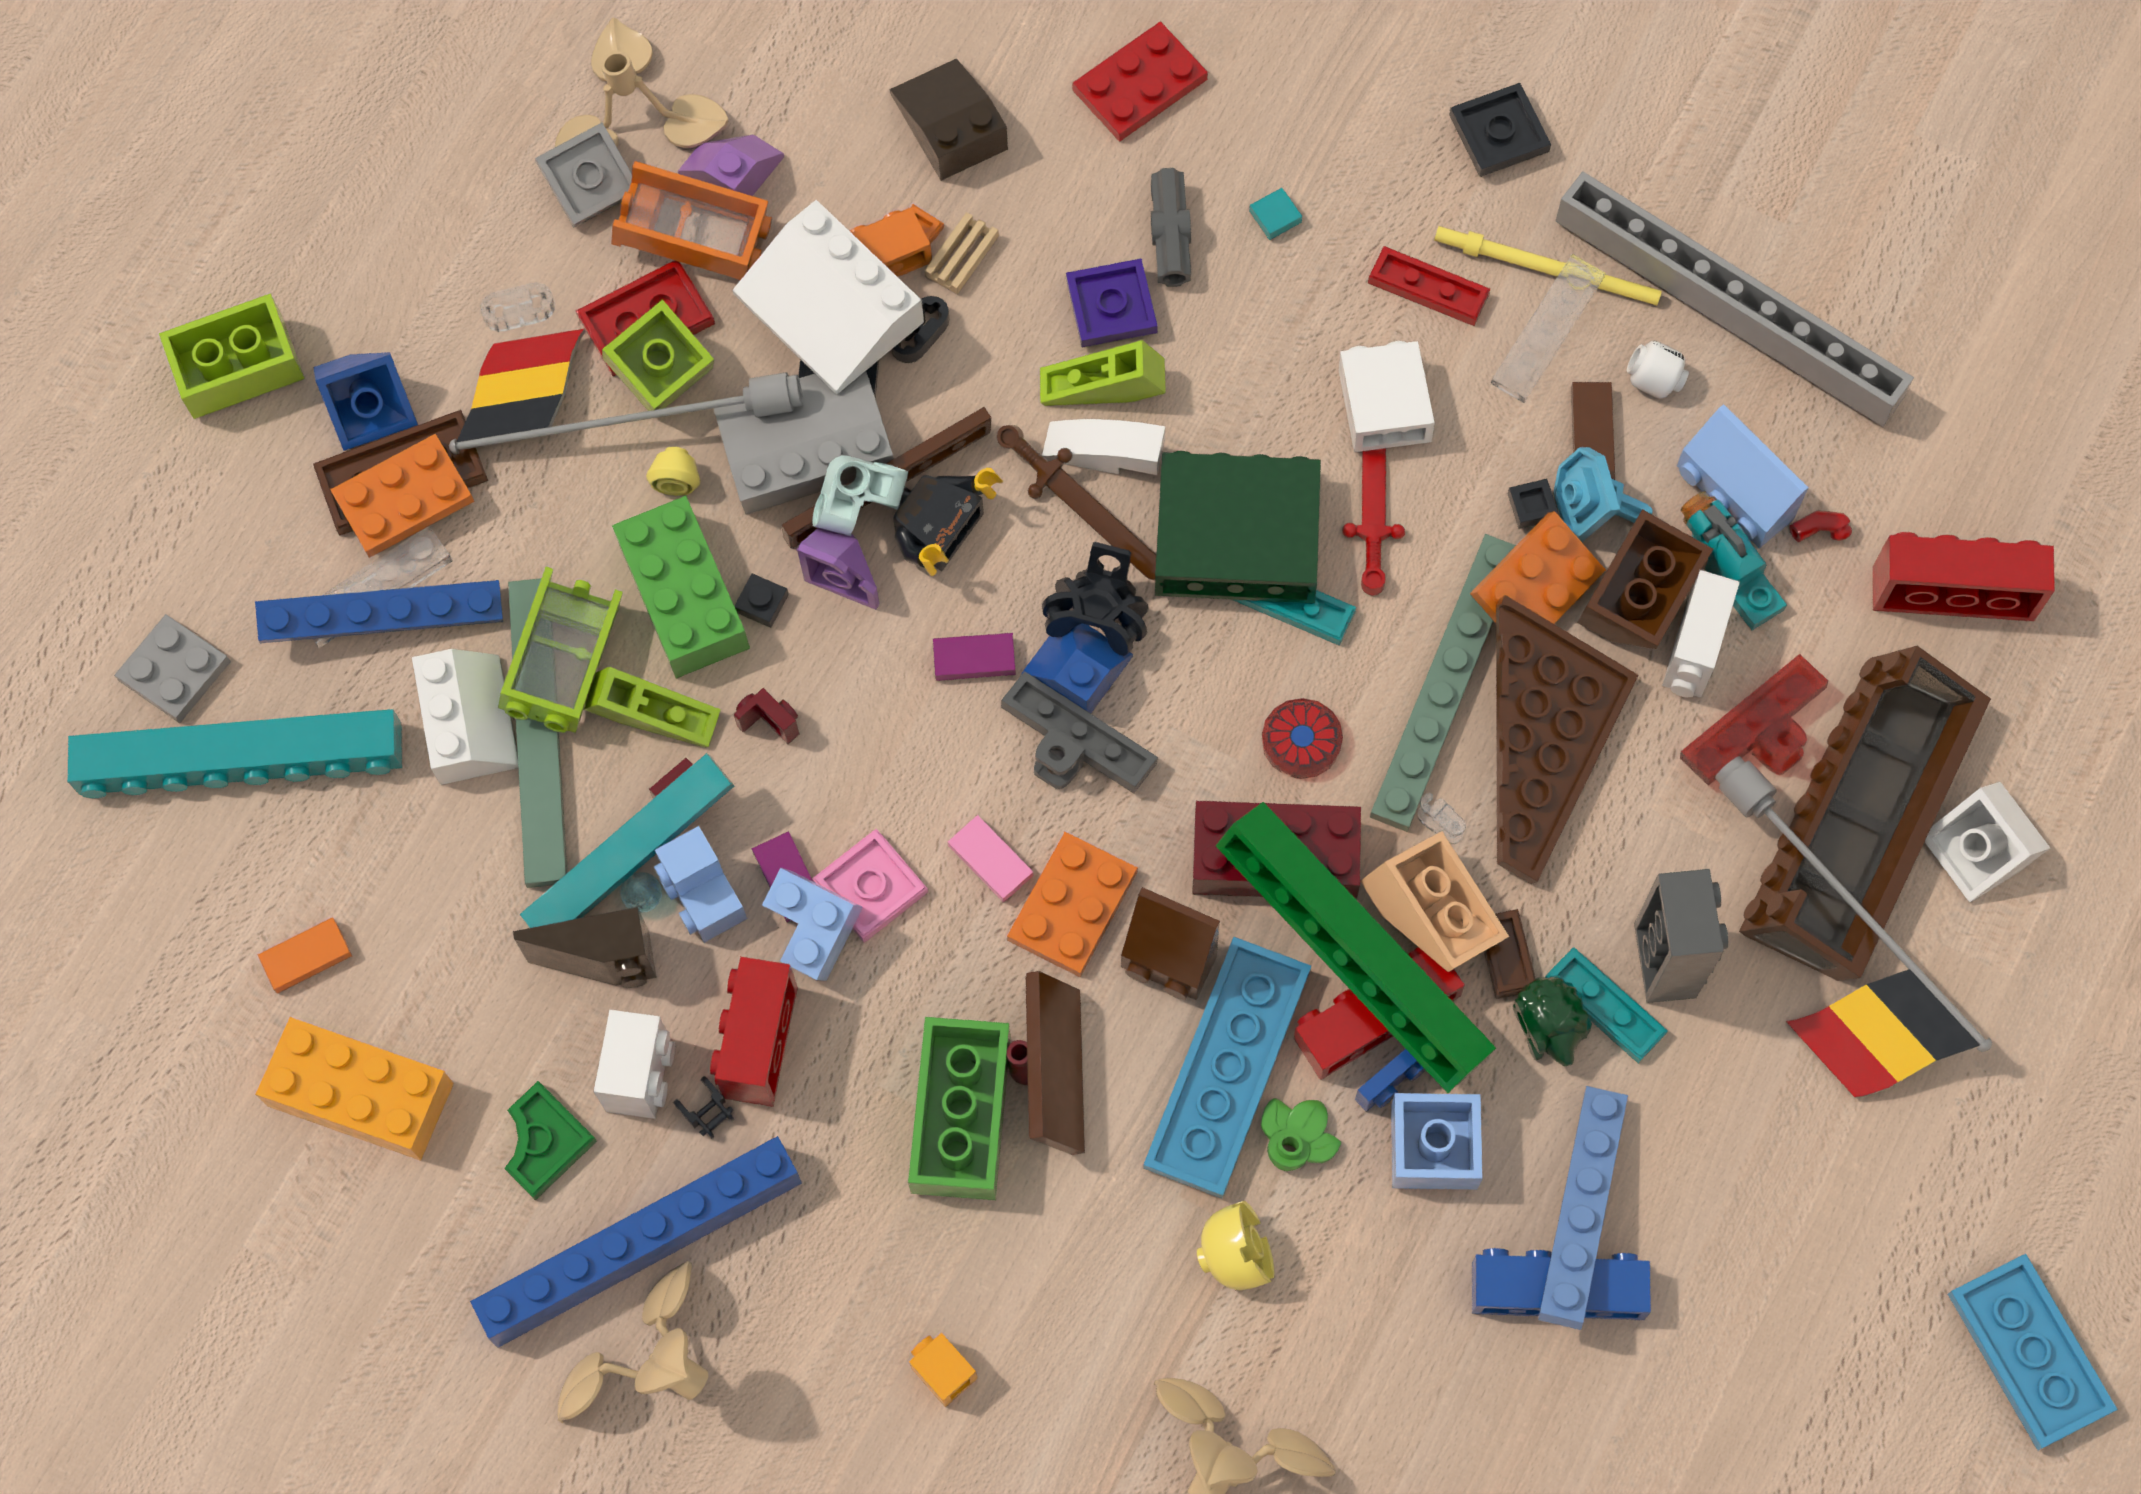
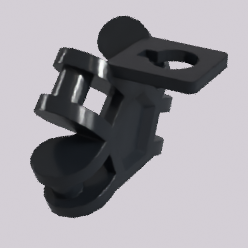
M1093 542L1087 569L1078 572L1075 580H1071L1068 577L1057 580L1055 584L1056 593L1048 596L1043 601L1042 611L1043 615L1047 617L1045 622L1046 633L1051 637H1062L1077 625L1086 624L1094 626L1104 632L1114 652L1123 656L1127 655L1133 648V642H1139L1147 635V627L1142 617L1148 611V604L1142 597L1135 596L1136 588L1127 580L1132 553L1129 550ZM1104 555L1112 556L1119 561L1120 566L1113 568L1112 572L1104 570V565L1100 562L1099 557ZM1119 619L1121 625L1116 623L1115 620Z

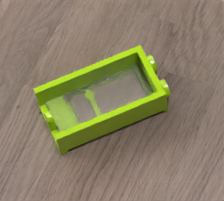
M545 567L503 684L498 708L504 710L507 715L515 719L526 720L530 718L542 722L545 727L555 732L564 733L570 731L576 733L617 615L623 592L615 589L612 600L608 601L590 595L591 585L584 580H576L573 589L551 582L553 569Z

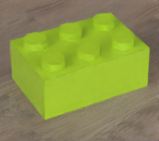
M271 293L159 333L181 399L193 419L305 379L282 314Z

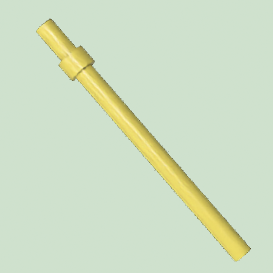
M1438 226L1434 241L1461 248L1464 254L1478 257L1479 254L1635 300L1658 305L1661 290L1483 239L1484 235L1469 231L1468 234Z

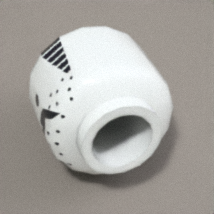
M1655 340L1645 346L1640 344L1632 354L1627 366V373L1631 374V384L1635 388L1659 399L1667 397L1673 390L1679 392L1683 388L1689 374L1684 369V355Z

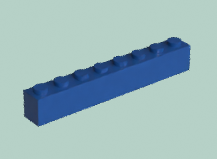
M777 1136L470 1302L488 1339L499 1348L801 1185V1179L781 1140Z

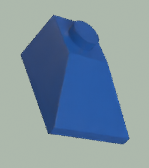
M390 352L350 354L313 367L315 381L343 451L418 425Z
M1080 624L1062 637L1049 636L1023 672H1027L1091 714L1133 658V653L1129 652L1125 656L1117 654L1110 647L1106 636L1089 625Z

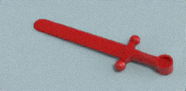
M1386 448L1362 451V525L1346 523L1342 528V533L1345 537L1353 538L1356 535L1366 541V567L1362 574L1361 587L1366 594L1372 596L1380 594L1385 586L1386 577L1385 573L1381 570L1382 541L1388 537L1401 539L1405 535V528L1401 524H1394L1392 527L1386 526Z

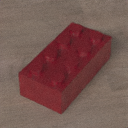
M1196 801L1192 894L1263 897L1216 847V844L1233 823L1260 803ZM1265 803L1357 900L1360 888L1361 807Z

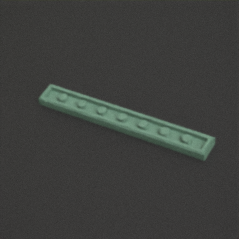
M541 578L508 582L512 659ZM540 619L535 635L554 641L553 623ZM532 642L515 690L557 703L553 648ZM530 718L526 720L516 719L525 885L527 888L550 886L567 874L559 732L552 731L545 727L544 723Z

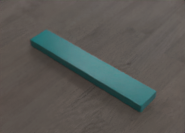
M706 753L521 912L520 916L530 928L583 918L656 855L655 849L676 838L734 788L735 785L714 759Z

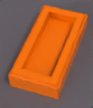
M332 917L258 954V957L274 991L278 994L352 957V953L336 920Z

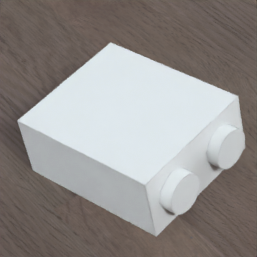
M1394 341L1385 346L1369 348L1366 346H1356L1346 351H1340L1339 376L1354 452L1432 442L1435 422L1418 341L1408 343Z
M1699 571L1685 607L1662 686L1670 688L1676 695L1682 697L1697 696L1701 698L1717 661L1739 581L1706 571Z

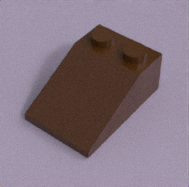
M1142 887L1138 894L1122 950L1121 967L1126 969L1125 973L1136 981L1148 983L1151 980L1163 985V990L1175 998L1186 1000L1188 996L1197 1000L1217 958L1220 921Z

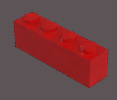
M1419 947L1408 954L1452 1001L1461 997L1465 984L1455 969L1450 972L1446 971ZM1350 989L1345 990L1333 999L1335 1005L1323 1012H1320L1319 1009H1314L1297 1021L1299 1026L1295 1028L1294 1040L1320 1080L1394 1037Z

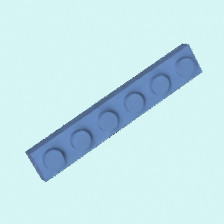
M1586 1086L1538 1317L1540 1321L1578 1330L1582 1329L1628 1095Z

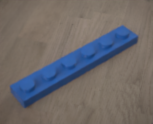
M499 580L255 601L258 641L260 644L503 622Z

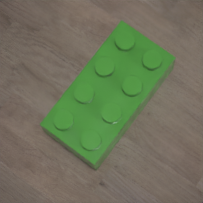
M687 496L612 525L620 549L676 679L750 649L745 629Z
M925 1017L908 1178L911 1194L996 1201L1008 1074L1007 1049L1011 1041L1009 1023Z

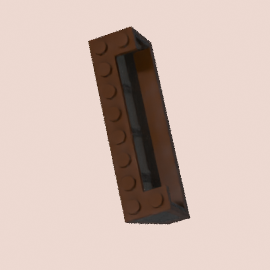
M1918 645L1872 657L1864 663L1859 673L1861 679L1855 691L1844 703L1843 710L1845 712L1838 726L1828 736V747L1822 760L1814 766L1810 777L1812 780L1806 793L1797 801L1794 807L1795 816L1789 826L1795 835L1883 929L1991 700L1990 697ZM1782 834L1777 843L1779 849L1772 863L1767 866L1761 875L1760 881L1762 884L1758 893L1744 911L1743 916L1745 920L1739 932L1837 981L1861 978L1878 943V935L1791 841Z

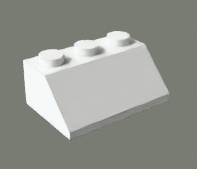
M448 649L412 657L430 766L440 785L517 769L518 753L512 720L504 710L498 708L500 693L504 684L500 656Z

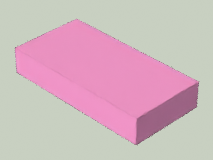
M978 815L948 841V846L1003 903L1034 876L1033 871Z

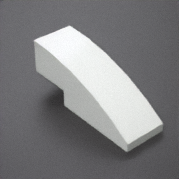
M1102 419L1052 421L1049 424L1042 456L1051 461L1057 458V453L1061 448H1068L1072 452V459L1068 463H1064L1066 465L1119 474V470L1122 468L1157 475L1165 442V426Z

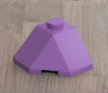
M755 135L711 141L698 146L680 167L678 174L753 196L782 161L784 153Z
M817 528L800 543L797 552L805 582L877 610L880 604L877 587L859 542L853 534L852 536H847Z

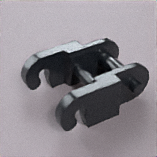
M703 1076L700 1080L712 1094V1100L697 1113L695 1111L689 1113L678 1099L673 1101V1104L681 1111L682 1115L694 1129L700 1125L702 1130L699 1133L702 1136L707 1134L712 1139L714 1138L712 1131L724 1120L728 1119L731 1122L735 1120L731 1115L734 1110L731 1106L727 1109L723 1106L726 1103L724 1097L708 1078ZM716 1105L721 1112L705 1124L701 1117Z

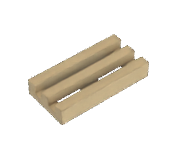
M966 212L926 267L925 277L958 294L999 237V230L994 227H986V223L980 219L978 221L973 220V215ZM971 229L970 233L967 235V237L962 242L960 247L957 249L955 254L952 256L950 261L947 263L945 268L939 274V270L942 268L944 263L947 261V259L952 254V252L957 247V245L962 240L967 231ZM979 235L983 236V240L953 281L950 280L949 277L959 263L962 262Z

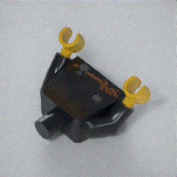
M984 468L975 476H937L934 478L924 475L912 490L904 486L898 510L893 517L896 531L894 538L904 559L911 564L925 568L930 576H934L937 573L935 567L943 571L984 514L983 499L979 495L984 494L988 499H994L997 493L991 486L995 483L1003 482L1000 476L992 468Z

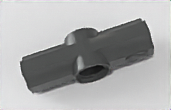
M1162 168L1160 171L1151 174V198L1153 201V211H1151L1152 245L1156 246L1158 283L1165 284L1167 287H1177L1191 281L1189 244H1191L1190 210L1186 209L1184 172H1179L1175 168Z

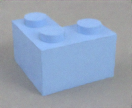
M699 826L655 849L660 863L654 866V869L670 900L672 901L678 897L685 910L680 912L679 916L690 935L698 932L705 943L747 919L742 904L725 877L717 856Z
M780 868L762 906L798 923L780 962L790 964L792 968L815 980L827 981L863 908L845 897L784 868Z

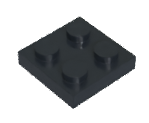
M1521 83L1450 107L1449 116L1479 177L1550 152L1551 143Z

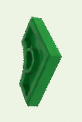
M537 1081L507 1110L516 1123L518 1141L514 1156L504 1169L534 1200H537L597 1140Z

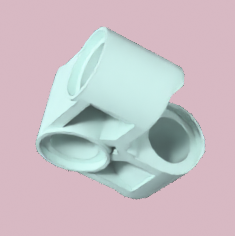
M842 455L836 457L827 468L821 494L817 499L813 512V526L852 536L851 533L864 501L879 503L897 510L908 471L888 464L873 463L851 456ZM854 466L857 472L855 480L849 485H842L840 481L842 471L847 467Z

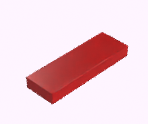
M1383 246L1368 277V284L1472 326H1475L1490 294V288L1386 246Z

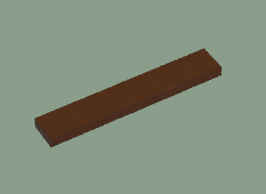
M982 407L886 464L908 471L907 482L990 434L992 417L986 408ZM864 501L863 506H861L860 509L872 502ZM815 505L781 525L783 538L790 548L800 545L803 540L817 529V527L813 526L812 522Z

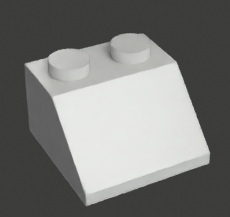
M2001 782L1981 787L1935 823L1925 840L1926 845L1969 902L1976 900L2019 873L2050 849L2049 845Z

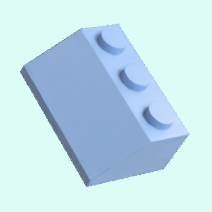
M1724 404L1717 409L1684 447L1677 464L1683 479L1692 486L1696 485L1707 496L1710 505L1712 502L1720 500L1732 517L1735 518L1749 541H1752L1758 548H1761L1794 520L1809 488Z

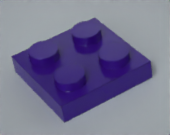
M1141 258L1066 273V282L1082 348L1158 333V325Z

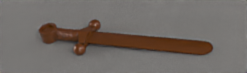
M1005 425L997 432L999 445L1003 448L1013 449L1037 472L1036 483L1031 484L1028 488V495L1031 498L1038 499L1041 497L1043 488L1047 486L1111 546L1129 550L1132 553L1130 563L1145 577L1155 580L1156 554L1061 468L1064 463H1068L1072 459L1070 449L1061 448L1057 453V458L1048 461L1024 439L1023 431L1018 426Z

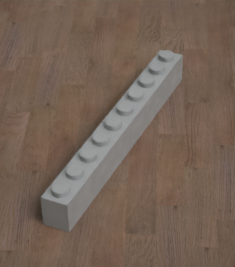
M1581 172L1561 198L1555 222L1882 427L1904 399L1914 379L1913 376L1585 172Z

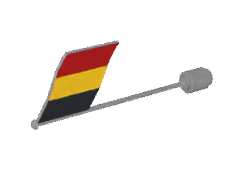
M578 329L494 343L480 369L470 413L458 439H453L449 443V449L452 453L459 454V450L743 403H745L747 411L753 410L756 417L793 412L794 407L803 406V394L798 375L789 376L787 372L750 378L749 386L743 387V396L552 427L565 396L573 356L580 340L585 334V329Z
M1738 756L1727 763L1715 777L1720 783L1719 789L1746 818L1753 814L1757 818L1766 814L1908 968V970L1866 984L1819 1012L1786 1021L1855 1098L1867 1096L1894 1086L1938 1060L1978 1047L1977 1050L1981 1052L1988 1051L1992 1046L1991 1039L1988 1038L1986 1040L1771 809L1776 803L1773 796L1777 789L1750 761L1745 762Z

